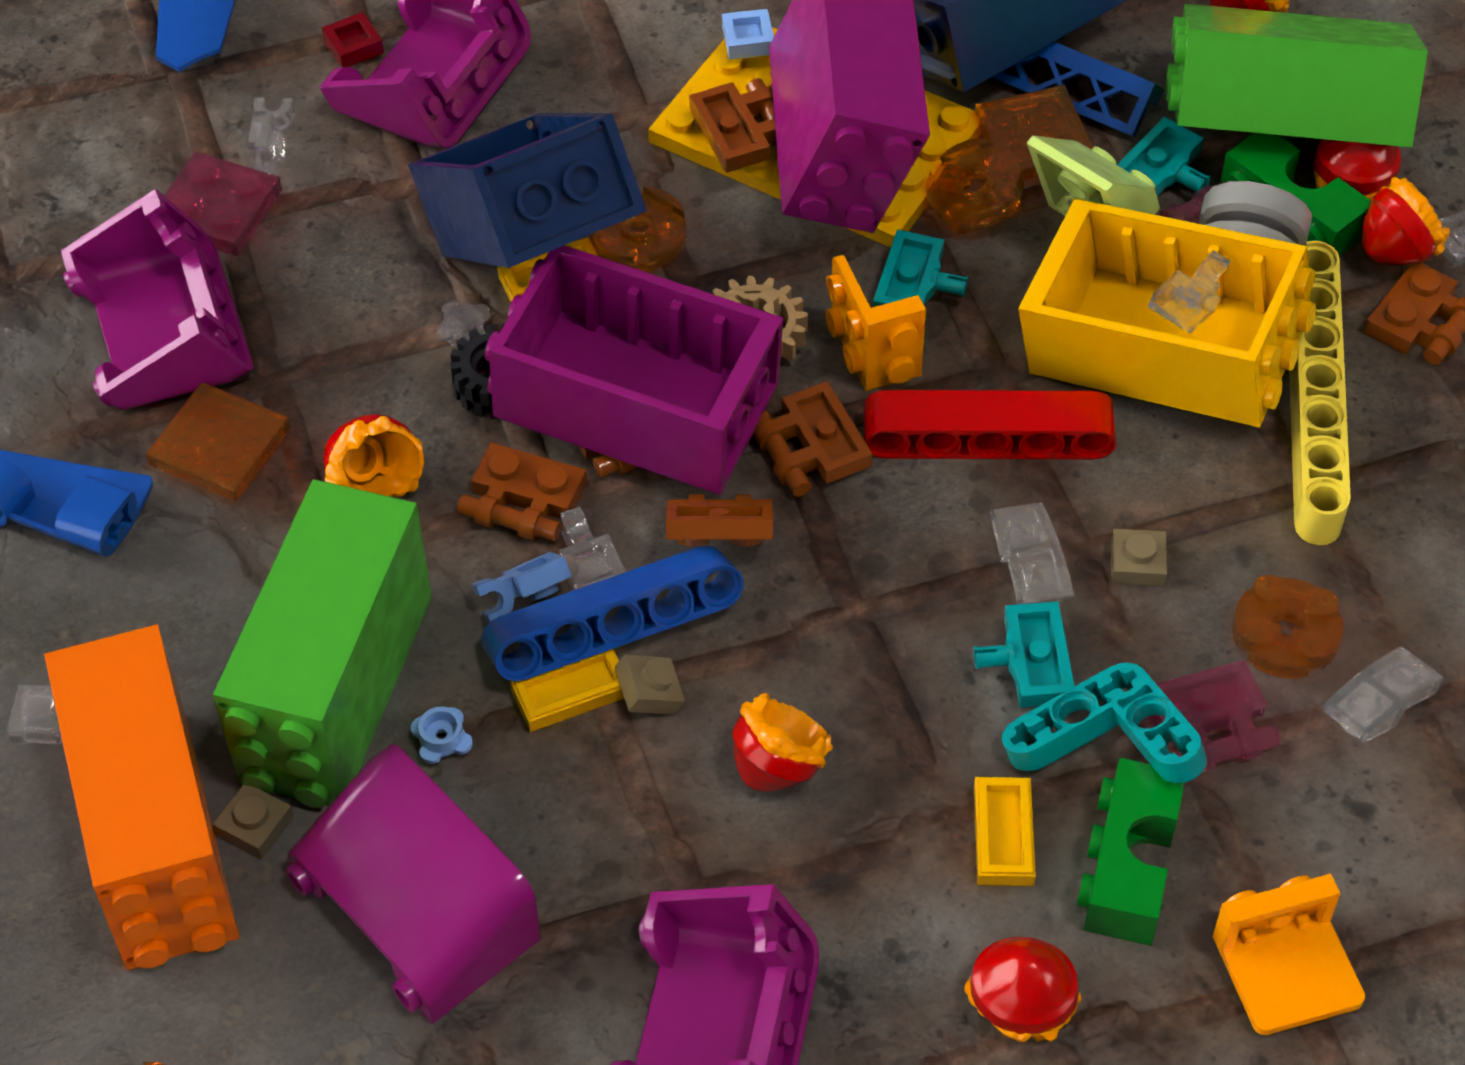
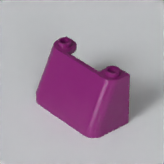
M398 0V8L408 26V30L370 77L363 79L356 69L340 67L333 70L319 88L330 106L338 113L431 148L452 147L462 137L530 46V26L516 0Z
M156 188L61 250L66 268L63 276L67 286L77 297L85 296L95 304L111 363L104 362L96 367V380L93 382V387L105 405L109 407L114 405L120 410H126L236 381L252 371V358L215 245L207 233L194 220Z
M394 743L389 744L371 757L287 853L290 866L285 869V872L298 892L305 897L312 892L319 899L328 894L392 964L397 981L391 987L401 1004L411 1013L419 1009L432 1024L541 940L536 898L522 872L440 787Z
M774 884L651 892L645 916L641 919L639 925V937L642 946L659 965V970L636 1063L631 1060L613 1061L610 1065H798L819 968V946L813 930Z

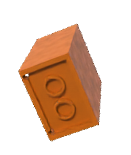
M158 624L45 653L44 657L93 888L126 970L137 967L154 968L164 964L169 958L194 951H214L224 946L226 942L240 939L187 716Z

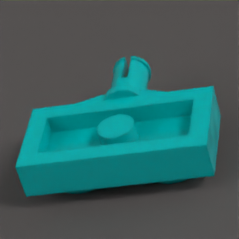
M1163 117L1117 164V166L1129 173L1132 170H1138L1149 177L1155 184L1157 196L1166 187L1177 182L1201 195L1210 182V176H1206L1188 166L1202 151L1204 138L1183 126H1177V123L1166 117Z
M897 229L873 299V307L919 295L926 308L927 301L936 291L965 297L969 277L940 271V261L944 251L945 239Z
M1059 601L1005 605L1004 623L1007 634L1005 645L973 646L975 669L1007 666L1009 673L1015 680L1019 708L1040 706L1074 687Z

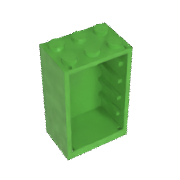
M1184 4L1182 17L1174 16L1171 31L1174 63H1168L1165 91H1167L1166 101H1168V110L1175 111L1177 126L1413 147L1428 50L1411 24Z
M312 480L213 693L239 784L258 788L268 794L274 792L294 797L304 805L321 808L324 805L329 806L359 772L432 599L417 503L320 480Z

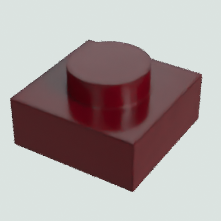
M364 12L321 27L323 41L341 67H349L384 53L382 39Z

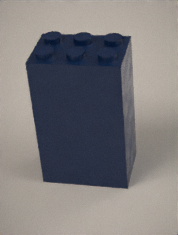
M914 0L923 76L966 92L1127 0Z
M537 113L408 164L442 256L510 268L647 211L612 113ZM529 120H531L533 123L531 129H528L526 126V123Z

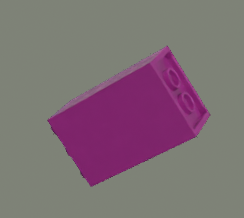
M792 0L769 46L782 215L874 233L930 136L914 0Z
M563 245L549 251L544 260L538 259L536 261L523 295L517 294L511 302L505 325L500 332L494 331L488 340L485 350V359L490 362V377L487 391L492 394L493 416L721 495L779 385L783 317Z

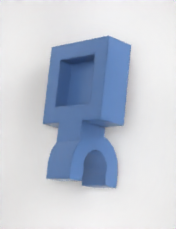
M548 552L502 572L503 576L497 579H482L472 583L471 586L474 594L478 596L486 595L492 591H495L498 595L497 605L493 609L482 613L488 624L499 616L511 613L514 598L518 596L525 598L528 596L530 600L542 599L559 590L558 582L570 578L572 575L565 557Z

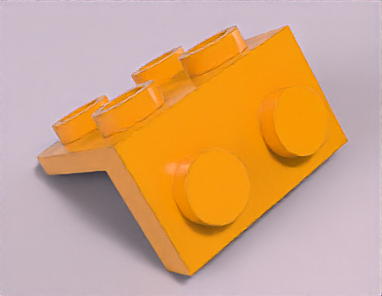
M845 256L833 257L832 275L826 276V286L831 300V308L825 310V318L831 336L833 338L839 337L843 344V357L849 373H857L865 391L893 383H904L911 378L922 376L926 308L919 295L870 308Z
M1331 873L1312 879L1305 875L1294 877L1283 883L1279 888L1261 893L1253 890L1243 891L1233 895L1221 905L1212 937L1252 1027L1258 1034L1270 1035L1352 1012L1361 1008L1364 1002V990L1331 923L1340 896V891Z

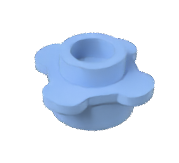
M434 707L412 722L411 733L414 737L419 738L421 744L419 754L424 762L435 764L442 757L453 753L464 755L471 750L473 740L471 735L465 733L463 729L464 715L461 710L453 707ZM441 733L447 734V736L443 739H439L437 737V735Z

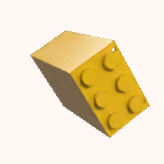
M1074 198L1018 308L1029 374L1260 428L1268 408L1274 410L1279 403L1282 393V377L1285 370L1292 371L1295 367L1299 354L1298 340L1302 332L1309 333L1314 323L1316 304L1310 302V293L1314 283L1315 272L1314 269L1308 268L1307 246Z

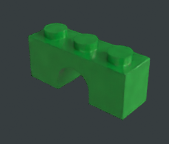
M1253 133L1226 153L1220 184L1229 181H1251L1272 185L1290 192L1303 201L1312 213V223L1307 241L1325 242L1333 246L1340 257L1362 240L1363 222L1371 200L1339 177L1326 186L1316 189L1303 188L1293 183L1301 150L1281 136Z
M1120 757L1115 779L1103 778L1097 810L1108 812L1105 826L1093 825L1087 858L1098 860L1095 875L1083 873L1076 906L1088 909L1083 931L1152 946L1168 869L1143 863L1131 853L1130 848L1139 844L1171 847L1185 782L1173 783L1166 781L1155 771L1151 764Z

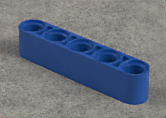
M700 546L499 616L490 621L484 628L481 644L486 655L502 677L515 682L527 680L726 609L735 604L740 598L744 589V580L739 570L716 547ZM719 571L714 581L705 584L706 579L712 573ZM671 588L665 598L655 601L660 592ZM621 606L615 616L605 619L606 614L611 609ZM571 624L566 633L554 637L555 632L560 627ZM520 642L519 647L514 652L503 655L504 650L510 644Z

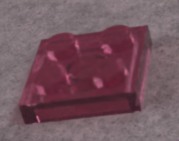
M195 151L164 196L207 233L216 250L238 256L281 193L282 186L278 176Z

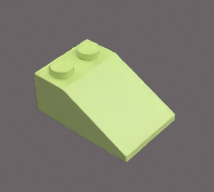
M1034 135L1027 142L1048 205L1066 216L1074 198L1154 215L1159 211L1160 206L1153 181L1138 170H1132L1129 173L1117 166L1115 159L1102 148L1094 146L1092 149H1089L1078 141Z

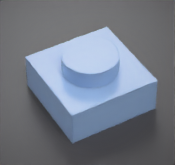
M768 9L722 14V30L729 60L770 55L769 46L774 38Z

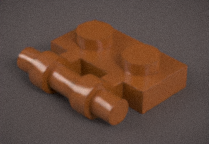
M762 79L751 80L746 86L747 93L741 95L733 82L689 95V108L726 173L769 160V144L777 146L772 88L766 87ZM753 115L763 118L764 121L757 123Z
M1423 263L1411 264L1369 316L1363 333L1405 355H1408L1417 343L1426 348L1423 353L1424 359L1432 365H1439L1445 357L1452 356L1462 344V334L1465 332V297L1457 298L1454 296L1458 281ZM1437 316L1448 320L1446 324L1438 326L1432 324Z
M828 381L783 397L781 411L784 415L772 419L768 411L765 410L754 431L753 436L762 451L768 452L775 463L773 470L781 484L788 485L796 497L803 496L811 490L812 485L806 473L817 469L825 484L872 467L873 454ZM797 436L804 448L792 452L786 440Z
M491 442L471 480L472 493L480 495L481 498L463 494L458 502L457 513L474 518V522L477 525L493 528L496 524L518 531V536L536 541L540 537L556 542L560 536L562 523L548 517L553 516L569 521L586 486L587 472L583 468ZM508 503L511 505H515L521 508H525V510L521 511L518 509L505 506V504Z
M689 494L688 499H668L666 540H677L679 544L684 546H702L709 543V540H730L734 545L754 546L762 543V540H773L772 499H751V494H736V499H705L704 494Z

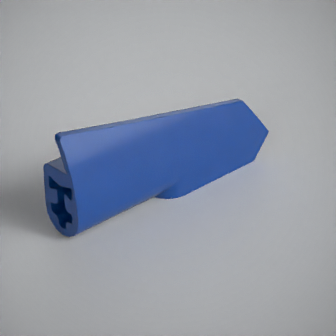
M159 0L156 44L157 61L181 72L200 60L220 53L236 0Z
M0 450V527L11 520L108 557L117 550L139 516L153 487L152 477Z

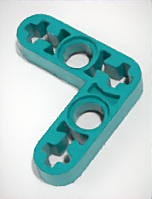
M1129 662L1110 666L1008 724L1002 733V742L1011 765L1022 771H1035L1043 768L1116 726L1123 730L1155 771L1166 781L1183 783L1193 780L1207 766V756L1198 732L1146 671L1139 665ZM1102 700L1104 704L1101 707L1098 703V701ZM1077 710L1090 711L1089 716L1078 723L1064 722L1065 718L1072 712ZM1161 715L1165 717L1164 721L1156 727L1146 729L1138 727L1140 721L1148 716ZM1051 727H1055V729H1056V732H1055V733H1052V732H1051V730H1050ZM1031 741L1033 744L1028 746L1026 742ZM1173 741L1176 749L1183 756L1178 757L1175 753H1169L1167 745Z

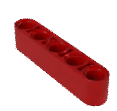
M883 390L870 394L863 404L864 441L873 456L877 458L1092 460L1108 456L1117 446L1112 399L1107 394L1098 391Z

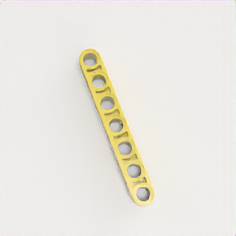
M1307 241L1308 268L1314 269L1315 272L1310 302L1316 304V314L1310 332H1302L1298 340V358L1293 370L1289 371L1294 526L1297 534L1306 542L1314 545H1328L1340 536L1351 498L1340 258L1333 246L1321 241Z

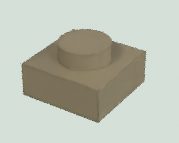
M1113 528L1111 538V584L1165 586L1167 577L1166 531Z
M624 654L615 666L629 712L676 715L684 705L685 699L671 658Z
M243 785L212 825L216 836L262 860L292 821L294 814L291 805L258 788Z

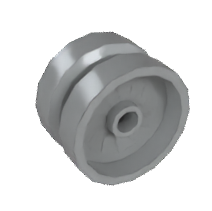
M1229 181L1213 186L1205 194L1200 213V224L1304 246L1307 244L1312 223L1311 211L1296 196L1272 185L1251 181Z

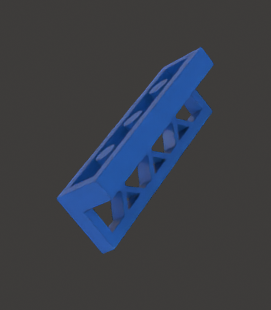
M1052 42L991 77L1132 137L1136 136L1149 105L1157 107L1165 90L1156 83L1056 42ZM1040 58L1049 62L1055 78L1036 86L1029 83L1023 65ZM1058 66L1067 69L1070 72L1061 75ZM1017 69L1020 79L1007 74V72ZM1081 75L1091 79L1096 96L1077 103L1070 99L1064 82ZM1100 83L1112 89L1103 92ZM1058 85L1061 96L1048 91V89ZM1120 93H1125L1138 99L1128 123L1112 117L1106 99ZM1099 103L1103 113L1089 107Z

